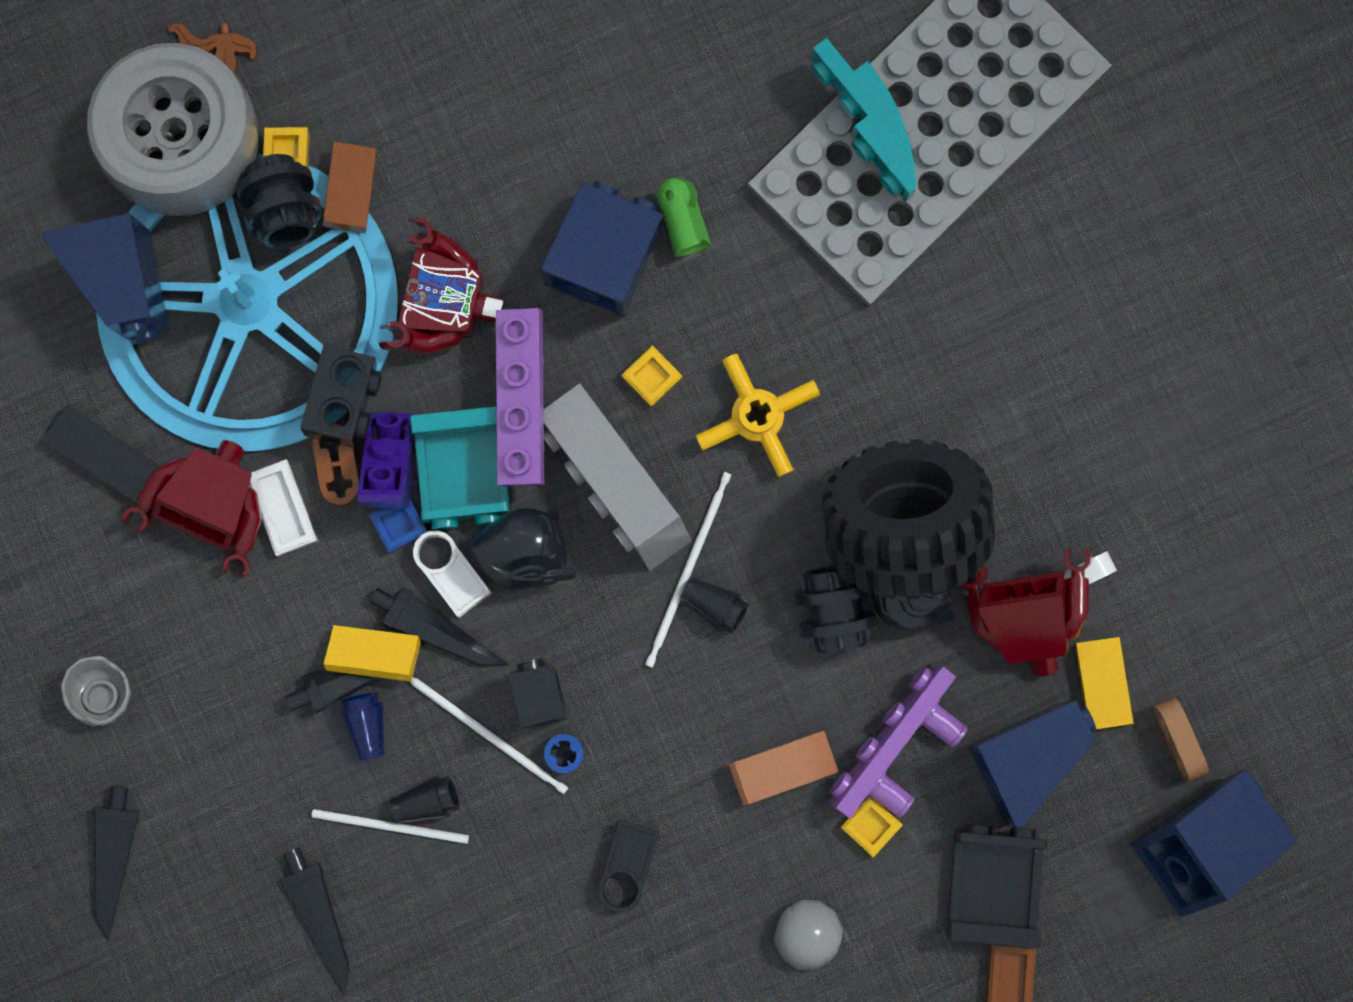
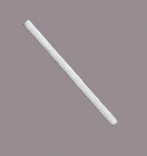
M316 809L312 811V818L465 844H468L469 835Z

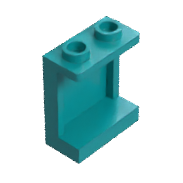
M497 406L411 415L422 505L420 514L421 521L424 524L432 523V530L458 528V520L475 519L476 525H489L511 511L508 487L497 485Z

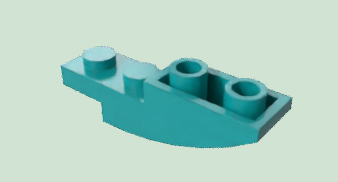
M826 37L812 50L811 61L813 64L810 66L811 70L824 86L831 84L841 96L838 98V102L844 112L853 120L856 117L860 119V122L854 126L851 136L855 140L851 144L857 155L866 164L872 161L882 173L879 176V180L884 188L893 197L899 194L906 203L913 197L916 190L915 164L908 134L898 108L882 79L868 60L854 71Z

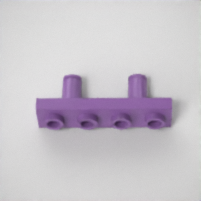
M539 308L496 310L497 485L501 487L544 485L543 311Z
M932 663L929 669L926 666L921 668L910 682L909 687L912 691L904 702H896L886 713L883 719V723L886 726L876 739L870 737L861 746L856 755L859 761L849 774L847 772L842 773L830 789V793L833 796L827 803L850 819L864 799L871 796L897 817H902L909 810L915 798L886 775V770L915 731L922 725L950 747L956 746L963 738L967 727L939 705L940 698L955 680L956 676L945 667Z

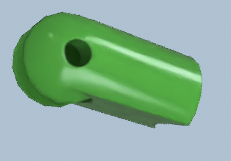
M670 178L664 181L658 189L657 201L660 212L663 214L664 225L674 256H687L712 246L697 202V191L694 185L688 180Z

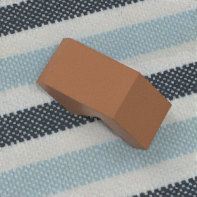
M824 730L729 764L743 806L839 772Z

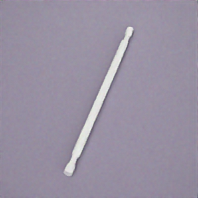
M723 472L720 486L714 494L654 640L652 652L645 662V665L653 668L657 652L664 642L680 603L681 595L689 581L723 498V491L730 481L732 475L727 472Z
M412 678V682H410L412 686L542 780L555 786L556 790L564 795L569 787L556 781L544 769L418 678Z

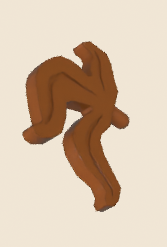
M223 22L220 26L221 34L211 35L202 40L195 37L182 23L172 24L168 28L171 34L179 36L181 44L196 46L209 53L217 48L215 56L234 73H236L238 68L236 53L250 54L252 61L257 58V45L251 39L243 37L238 33H229V24Z

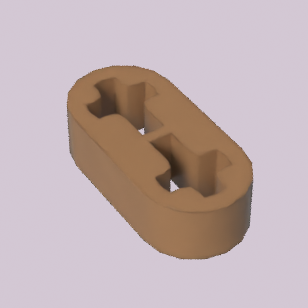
M1174 697L1155 705L1153 708L1157 722L1183 779L1190 783L1208 775L1207 762L1179 701Z

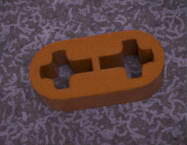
M336 423L327 424L331 428L343 427ZM313 438L315 463L323 497L336 506L353 504L358 499L357 494L360 480L355 449L342 445L339 446L338 454L340 461L333 462L331 452L328 449H322V443L327 441ZM341 468L342 476L346 481H352V487L346 489V496L343 498H339L335 491L329 490V485L336 483L335 469Z

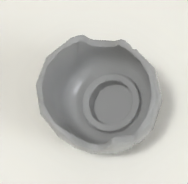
M92 656L77 660L66 670L60 685L62 700L70 714L82 723L94 727L114 723L126 712L132 696L129 680L125 672L103 656Z
M804 899L793 903L792 906H788L782 913L774 934V943L784 962L796 970L814 971L826 965L835 957L841 946L843 928L836 912L822 901Z

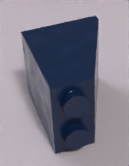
M595 181L593 186L582 182L542 265L541 273L544 284L547 287L625 317L662 228L663 214L657 212V205L647 200L635 197L633 202L618 197V190L607 184Z
M126 213L43 232L44 241L107 327L127 340L132 339L133 344L156 341L159 333L170 331L151 232L133 215Z
M1076 700L1062 702L968 746L1005 826L1018 828L1025 825L1095 742L1091 732L1096 730V725L1085 705L1079 707Z
M1244 769L1220 780L1131 843V846L1179 915L1183 917L1228 901L1297 844V841L1290 833L1285 820L1276 813L1264 796L1259 783Z

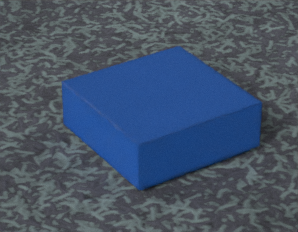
M411 499L409 508H380L368 514L390 554L416 541L422 534L428 532Z

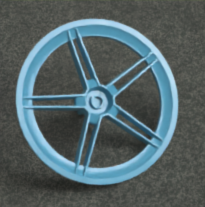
M257 154L256 159L263 157V154ZM308 165L314 180V188L311 194L319 199L320 205L324 209L329 176ZM232 196L225 201L240 258L228 259L217 207L209 210L222 270L218 272L221 280L217 283L160 282L162 291L203 292L202 303L164 301L166 310L215 313L220 319V324L189 407L173 398L151 377L140 360L132 339L127 340L107 327L96 313L98 332L104 354L113 374L128 397L141 411L171 433L192 443L213 449H218L223 440H229L240 445L244 452L268 451L290 446L311 438L304 436L300 429L307 402L288 412L262 419H226L215 417L214 414L245 341L252 331H261L316 373L318 364L276 331L283 323L286 324L320 354L323 344L277 306L278 299L353 247L356 248L361 261L366 284L365 320L354 352L375 357L377 363L376 370H382L390 350L381 349L379 343L384 341L393 342V334L390 330L380 329L379 327L389 322H397L399 294L391 253L384 236L369 213L365 233L333 228L267 269L258 271L252 267ZM137 204L128 212L148 228L150 232L165 216L153 213ZM344 233L348 234L349 239L284 281L280 274L281 271ZM228 339L235 343L205 413L199 412V405L223 341ZM345 368L338 375L337 381L343 386H353L360 380L361 372L356 368ZM343 409L331 411L327 415L326 424L338 422L348 412Z

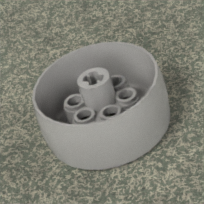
M162 43L135 50L118 60L103 75L93 92L88 108L87 133L94 157L104 175L129 201L153 213L167 216H190L215 208L228 200L237 191V186L242 180L241 177L245 174L246 167L257 156L258 121L249 94L230 68L215 55L196 46L181 43ZM161 98H168L171 100L169 108L163 111L156 110L155 105L157 101ZM195 100L201 101L202 107L199 112L190 113L187 111L189 103ZM148 123L151 125V130L147 135L138 136L136 134V128L140 124ZM205 128H208V131L202 140L200 133ZM183 133L184 137L181 140L176 141L174 139L176 135ZM153 151L163 152L161 160L148 156Z

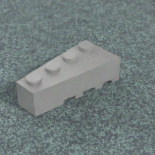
M580 383L544 408V441L553 453L561 449L566 455L568 461L563 466L578 486L583 482L587 484L593 493L588 497V500L602 519L608 515L618 527L612 532L627 553L634 549L648 570L651 571L692 541L678 513Z

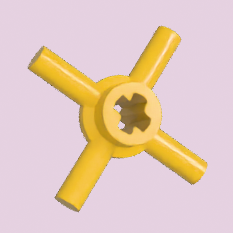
M737 353L722 360V363L739 398L734 403L731 419L695 435L701 450L704 451L740 434L747 440L762 443L778 478L791 473L794 469L781 445L777 433L783 424L784 412L820 396L814 380H811L776 397L769 391L754 389ZM757 405L759 411L765 408L769 412L765 416L764 425L758 426L756 420L752 423L748 421L747 418L750 416L752 406Z

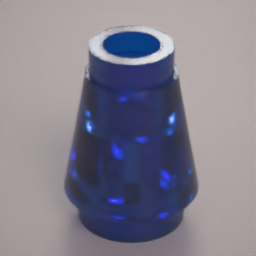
M365 693L343 699L344 710L340 711L354 747L358 752L359 760L383 756L385 754L384 703L379 702L377 693Z

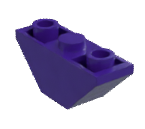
M393 411L371 413L357 494L358 502L363 507L409 508L413 478V433L411 426V415L413 413H397Z

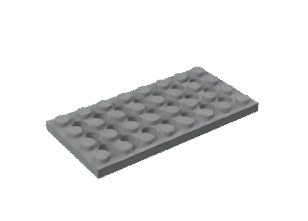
M934 0L870 63L888 90L894 86H902L911 94L909 104L897 107L908 134L915 164L916 190L913 197L906 203L899 194L893 197L884 188L882 183L881 191L875 196H865L858 190L857 181L864 175H873L879 179L882 173L872 161L866 164L853 149L851 143L855 140L851 136L859 118L856 117L853 120L844 112L838 102V98L841 97L840 95L836 96L748 183V188L869 307L1111 68L1112 65L1045 0H996L1001 7V13L994 18H987L981 15L977 7V3L980 0ZM955 27L966 29L971 36L970 44L965 47L953 46L948 40V31ZM1016 27L1024 28L1031 36V43L1023 48L1015 47L1008 39V32ZM930 56L937 59L941 65V72L934 77L922 75L917 67V62L921 58ZM984 57L997 59L1001 65V73L995 77L984 76L979 71L978 61ZM1045 57L1057 59L1062 67L1061 74L1052 78L1043 75L1039 70V61ZM955 86L965 87L971 94V103L964 107L953 105L949 101L948 91ZM1017 86L1028 89L1032 96L1031 104L1026 107H1017L1012 104L1008 95L1010 89ZM924 116H934L941 123V132L933 137L923 135L918 129L919 119ZM985 116L996 117L1002 125V132L995 137L985 136L979 129V120ZM834 145H842L849 150L851 160L844 166H835L827 159L826 152ZM957 145L964 146L971 152L972 162L967 166H956L950 161L948 151ZM803 175H813L819 180L821 189L813 196H805L798 191L796 187L797 180ZM925 175H933L940 180L942 191L933 197L926 196L919 190L918 180ZM839 204L847 207L851 213L850 222L844 226L831 224L827 218V210L831 206ZM894 205H904L910 210L912 221L906 226H896L890 222L888 210ZM867 234L876 236L882 245L881 252L871 257L863 255L857 246V241L860 237Z

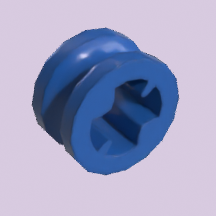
M559 734L552 737L544 748L546 764L558 773L575 771L581 765L584 758L582 744L576 737L569 734ZM560 741L571 742L570 750L576 752L575 761L572 763L570 760H567L569 766L566 767L557 765L558 758L551 755L555 744L561 747Z

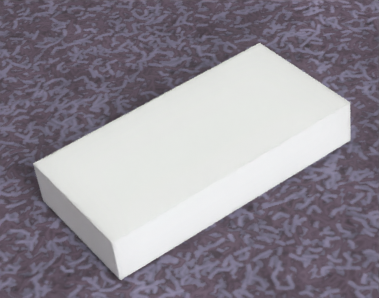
M286 459L252 472L249 485L258 493L261 517L275 555L279 557L319 542L289 461Z

